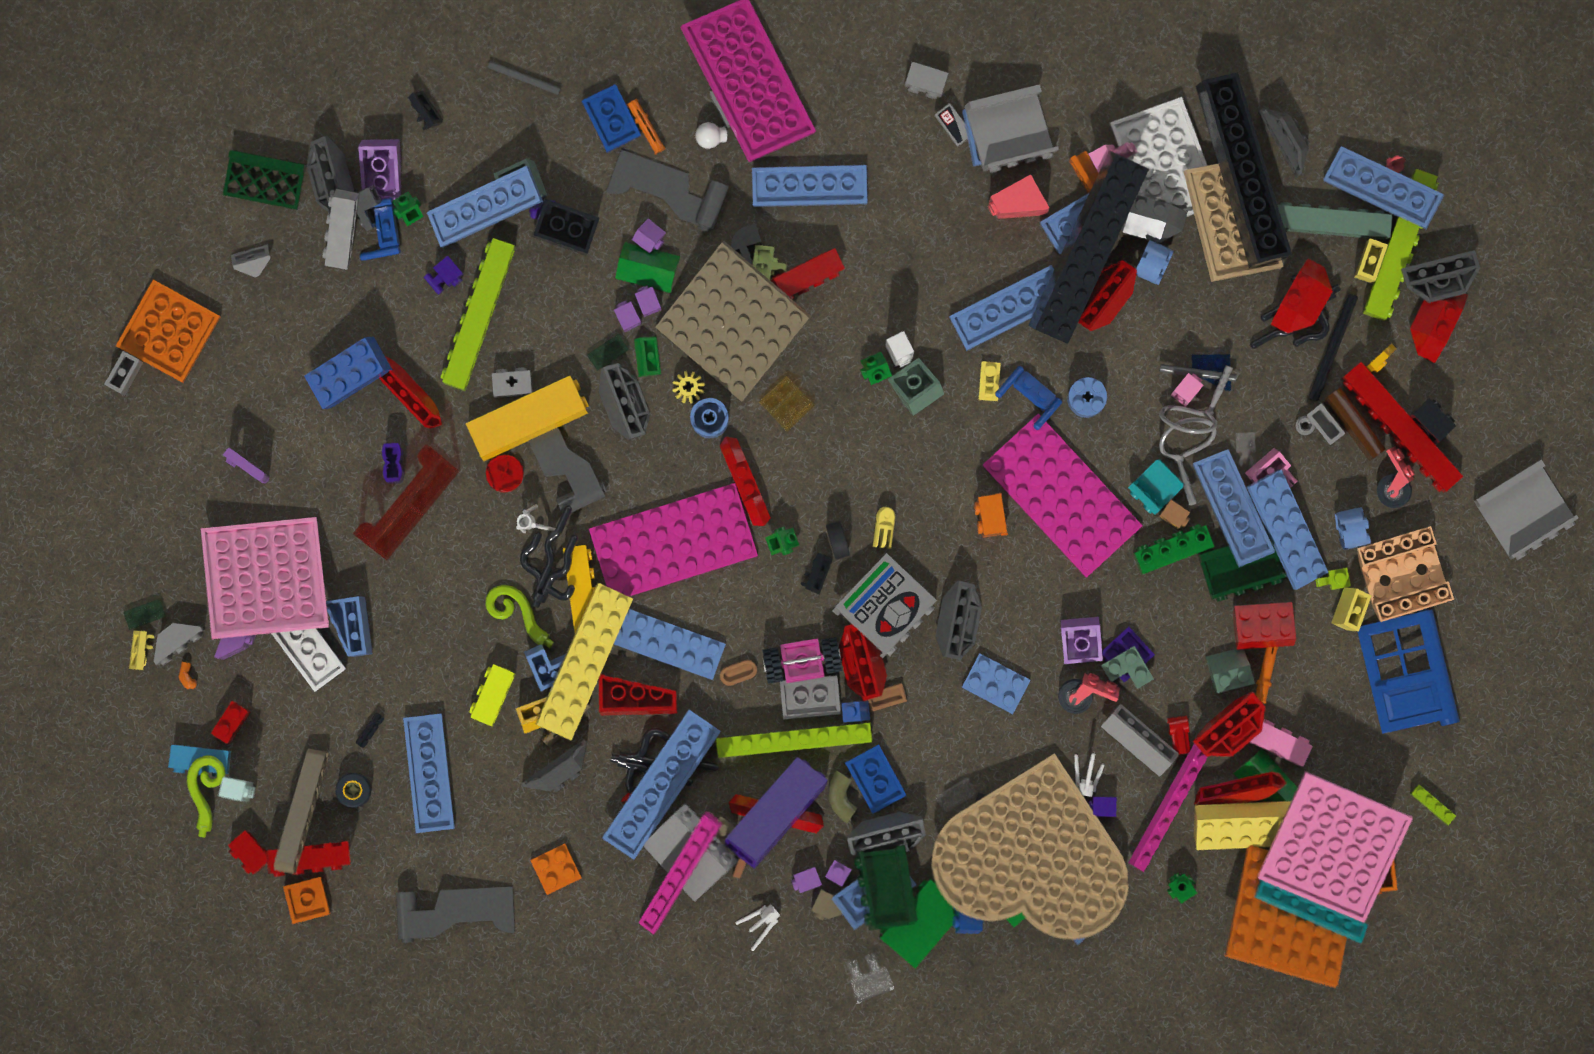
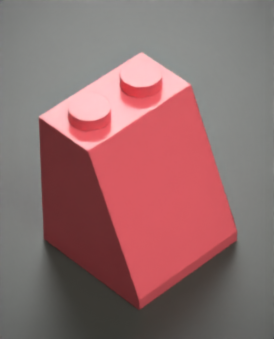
M1029 175L992 195L989 200L988 209L992 216L996 215L998 219L1045 215L1048 213L1049 206L1034 179Z

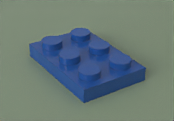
M616 84L582 100L607 153L641 136Z
M880 745L845 763L872 814L906 796Z

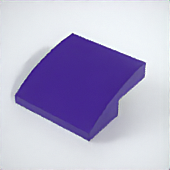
M1130 627L1126 628L1102 650V657L1105 662L1135 646L1145 664L1155 654ZM1127 672L1119 678L1125 683L1130 678V675Z

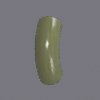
M836 770L828 786V801L833 812L842 821L848 823L858 808L847 797V789L852 780Z

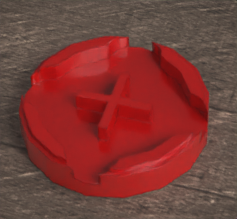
M507 454L498 455L491 459L485 472L489 485L496 491L503 493L512 492L517 489L524 477L523 466L520 461Z

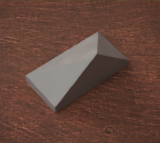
M268 244L231 255L233 268L253 277L260 276L270 260Z

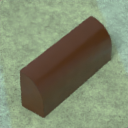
M1341 387L1324 399L1369 461L1386 450Z

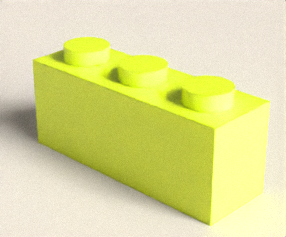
M494 664L492 668L488 667L484 676L487 680L484 685H480L477 692L479 696L477 703L473 702L469 711L472 714L471 718L492 727L515 677V673Z

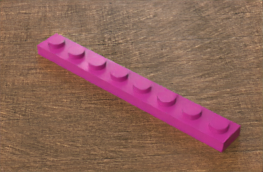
M1195 743L1128 862L1143 872L1149 865L1151 858L1206 762L1208 756H1205Z
M708 812L703 815L639 921V924L653 935L658 931L723 824Z

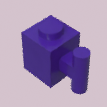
M447 256L433 267L438 274L435 278L430 273L424 276V279L439 295L444 291L440 286L442 282H445L448 287L452 285L455 287L462 282L463 279L461 277L464 275Z

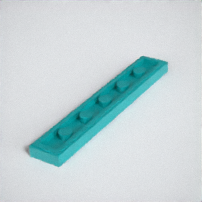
M1260 880L1255 898L1358 943L1363 942L1368 924Z

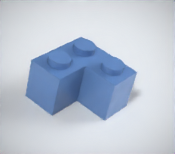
M542 645L524 651L540 691L552 687L566 654L549 661Z

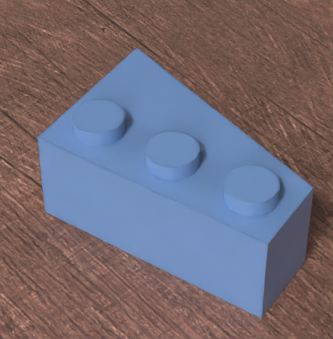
M358 596L326 601L330 620L336 628L347 656L356 657L373 654L365 597Z

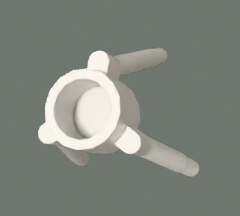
M537 504L527 510H523V514L517 518L516 528L523 533H526L525 529L539 528L554 531L556 528L535 523V518L530 513L538 507Z
M1094 753L1091 754L1086 779H1081V782L1078 755H1074L1075 785L1082 795L1092 797L1093 792H1096L1098 781L1105 766L1101 764L1094 782L1091 781L1095 758Z
M771 904L768 907L764 905L761 909L736 921L738 925L761 914L760 917L762 919L751 927L749 932H753L764 922L766 924L770 923L752 946V951L757 948L771 928L778 922L777 918L780 915Z

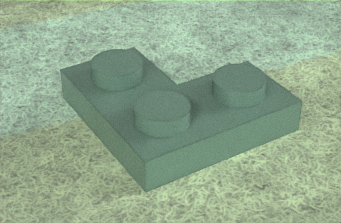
M1135 646L1101 665L1111 682L1127 672L1137 689L1154 680Z

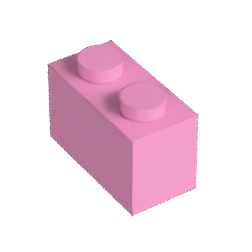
M1188 373L1171 396L1186 407L1203 387V384H1201L1202 380L1197 375H1190Z

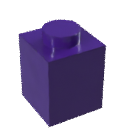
M1092 797V801H1088L1093 815L1116 817V797Z

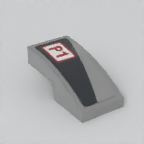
M950 103L934 115L957 147L968 139L965 123Z

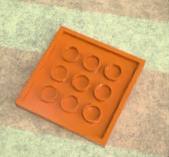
M152 280L116 347L184 383L217 325L220 316L163 284Z

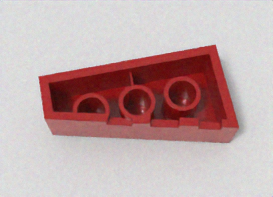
M836 248L791 268L790 271H785L772 277L773 279H770V281L787 296L794 299V294H804L809 291L808 287L813 285L815 288L824 284V279L826 278L831 280L840 275L839 271L845 268Z
M600 674L599 713L600 716L677 714V692Z
M348 841L303 846L297 870L293 875L305 874L304 870L312 869V873L323 872L324 867H331V870L343 869V865L350 864ZM278 849L267 850L268 874L273 873L274 877L285 876V872L274 869Z

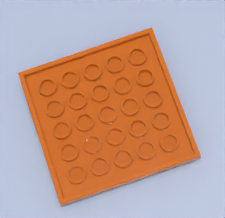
M1250 845L1246 850L1225 956L1336 988L1338 986L1347 937L1255 898L1254 896L1261 880L1258 879L1257 875L1269 850Z

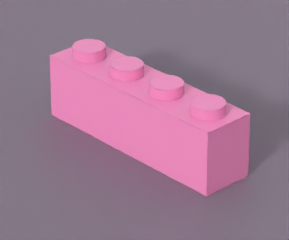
M1264 719L1262 732L1249 743L1299 767H1303L1313 747L1309 744L1310 741L1301 736L1297 739L1291 736V731L1285 728L1279 730L1274 727V723Z

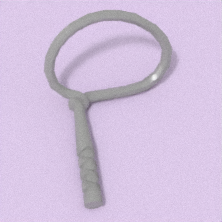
M1225 366L1208 409L1201 411L1185 406L1168 405L1162 407L1159 411L1162 421L1176 430L1191 434H1204L1214 431L1217 428V420L1212 416L1214 414L1213 410L1233 368ZM1178 410L1199 416H1207L1213 423V426L1206 429L1185 428L1168 420L1164 412Z
M1197 417L1185 418L1175 423L1182 425L1190 422H1201L1210 427L1213 426L1210 420ZM1169 427L1160 439V452L1165 457L1174 459L1175 463L1178 464L1189 505L1196 504V499L1182 462L1185 457L1210 445L1215 439L1217 431L1216 429L1212 431L1207 441L1178 455L1169 454L1164 450L1165 439L1174 429Z

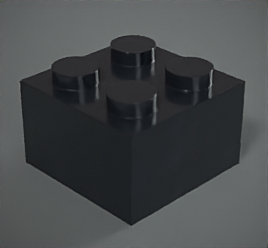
M1429 398L1410 417L1436 445L1456 425L1452 416L1448 413L1445 415L1440 410L1442 408L1436 400Z

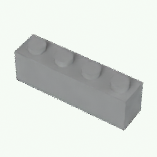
M336 189L335 193L329 197L328 206L331 207V213H328L326 223L329 224V230H326L324 238L327 241V247H324L323 250L325 266L347 270L351 263L359 193Z
M1121 704L1101 726L1159 777L1179 755L1178 752Z

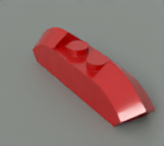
M386 357L392 370L380 377V381L424 427L431 429L442 425L439 410L430 396L399 364Z
M725 437L719 446L753 526H765L771 517L737 438Z
M1272 771L1201 787L1197 792L1194 805L1238 804L1261 800L1279 791L1285 786L1286 782L1279 773Z
M736 794L728 803L731 813L746 816L759 800ZM805 811L791 828L817 834L824 824L820 814Z

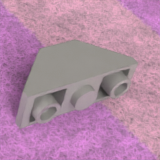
M172 623L157 636L154 663L156 665L162 664L163 666L172 660L171 656L176 652L178 654L182 653L188 648L186 645L189 642H196L202 638V632L205 631L204 628Z

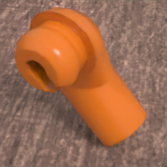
M182 662L179 680L184 688L194 689L197 686V681L189 675L191 663Z

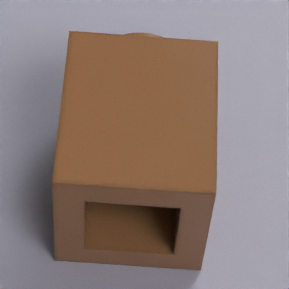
M1170 500L1159 517L1178 530L1180 527L1184 528L1190 520L1187 517L1190 512L1173 500Z

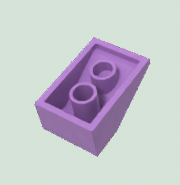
M400 139L361 140L358 148L362 190L374 184L381 199L392 198L394 200L401 196Z

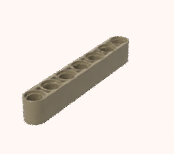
M309 748L306 752L274 864L276 871L295 874L328 763L329 754L327 751Z

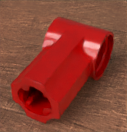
M1187 715L1167 718L1173 749L1179 754L1189 753V723Z

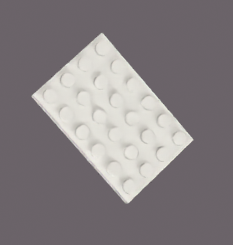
M1182 97L1110 122L1118 147L1128 142L1129 144L1133 143L1137 149V153L1127 159L1149 168L1137 195L1172 204L1188 212L1186 217L1193 215L1194 212L1184 171L1207 166Z

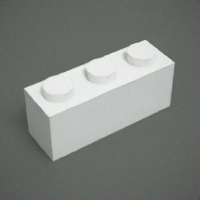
M904 331L886 340L885 347L895 367L900 365L902 368L911 363L914 351Z

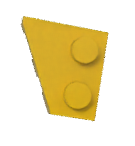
M1391 343L1366 366L1370 372L1375 371L1376 373L1387 364L1385 360L1396 350V347Z

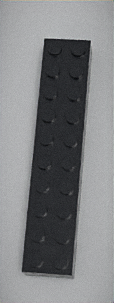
M1236 72L1203 80L1195 87L1249 268L1284 260L1291 256L1292 252L1239 74Z
M1112 151L1108 152L1031 318L1030 327L1062 342L1069 343L1149 168Z

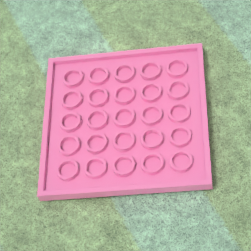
M317 517L201 528L212 639L329 627Z
M1305 772L1257 877L1364 923L1413 818Z

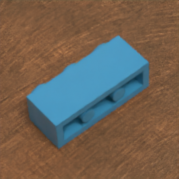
M171 745L168 768H174L173 772L185 773V770H189L194 760L205 755H211L223 763L225 774H229L231 751ZM209 765L203 766L198 772V775H201L203 771L212 772L213 777L217 776L216 769Z

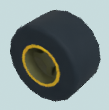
M349 773L339 779L335 792L341 804L356 808L368 802L371 797L372 788L365 776Z

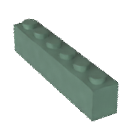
M1281 202L1278 205L1285 231L1388 240L1391 235L1392 215L1387 214V211L1368 213L1367 209L1349 211V208L1338 207L1337 210H1332L1329 206L1311 208L1309 204H1300L1298 207L1292 206V203Z

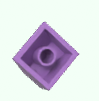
M1099 617L1061 620L1064 664L1103 661Z
M256 635L221 638L215 658L225 660L247 649L249 645H253Z

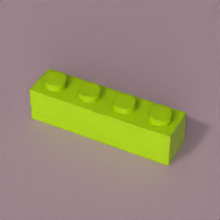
M1417 785L1410 793L1446 825H1449L1456 817L1454 813L1422 786Z

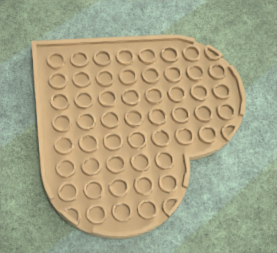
M1055 754L955 815L942 828L932 852V872L936 885L945 900L956 910L971 918L984 921L1004 920L1022 912L1025 918L1037 929L1061 939H1082L1104 930L1119 915L1128 894V872L1120 851L1096 815H1093L1092 809Z

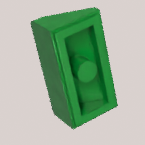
M657 337L634 339L638 377L661 375Z

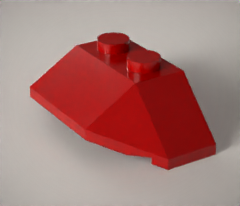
M1307 259L1280 304L1271 323L1272 326L1289 334L1315 324L1333 292L1325 267Z
M1123 260L1103 268L1078 323L1090 331L1110 324L1133 294L1137 270Z
M1467 294L1431 303L1423 300L1410 327L1417 355L1433 363L1437 361L1464 309L1468 297Z
M853 624L845 626L838 648L848 687L864 701L882 696L887 673L883 658L880 656L881 651Z
M1253 691L1234 700L1203 727L1193 742L1205 756L1235 755L1262 732L1265 705Z

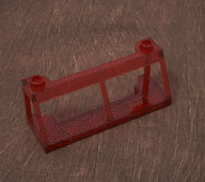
M427 444L418 453V461L423 465V468L375 526L367 522L362 523L353 532L357 538L385 560L391 557L460 472Z

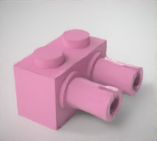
M1128 142L1118 148H1115L1114 145H1103L1089 153V156L1099 173L1109 151L1128 158L1137 153V149L1133 143L1129 144Z
M1275 448L1245 472L1254 483L1280 469L1289 487L1293 486L1291 482L1294 484L1297 482V479L1288 470L1291 467L1290 463Z

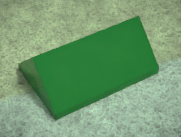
M625 242L619 257L615 279L671 293L680 256L658 250H653L649 254L641 246Z
M1262 748L1233 773L1238 779L1272 771L1282 776L1286 782L1285 786L1271 796L1257 800L1259 803L1292 801L1298 788Z

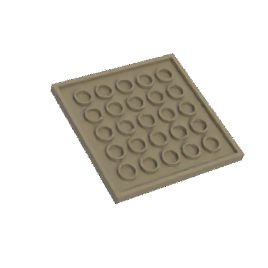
M723 241L656 325V328L742 402L811 318V315Z

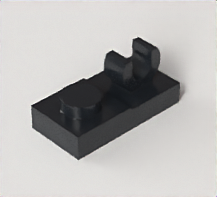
M423 91L414 92L408 96L411 106L421 115L417 118V122L422 120L426 122V125L422 128L423 130L438 126L443 122Z
M817 553L812 563L811 573H804V575L809 577L808 582H801V585L805 589L820 595L833 559L824 554Z

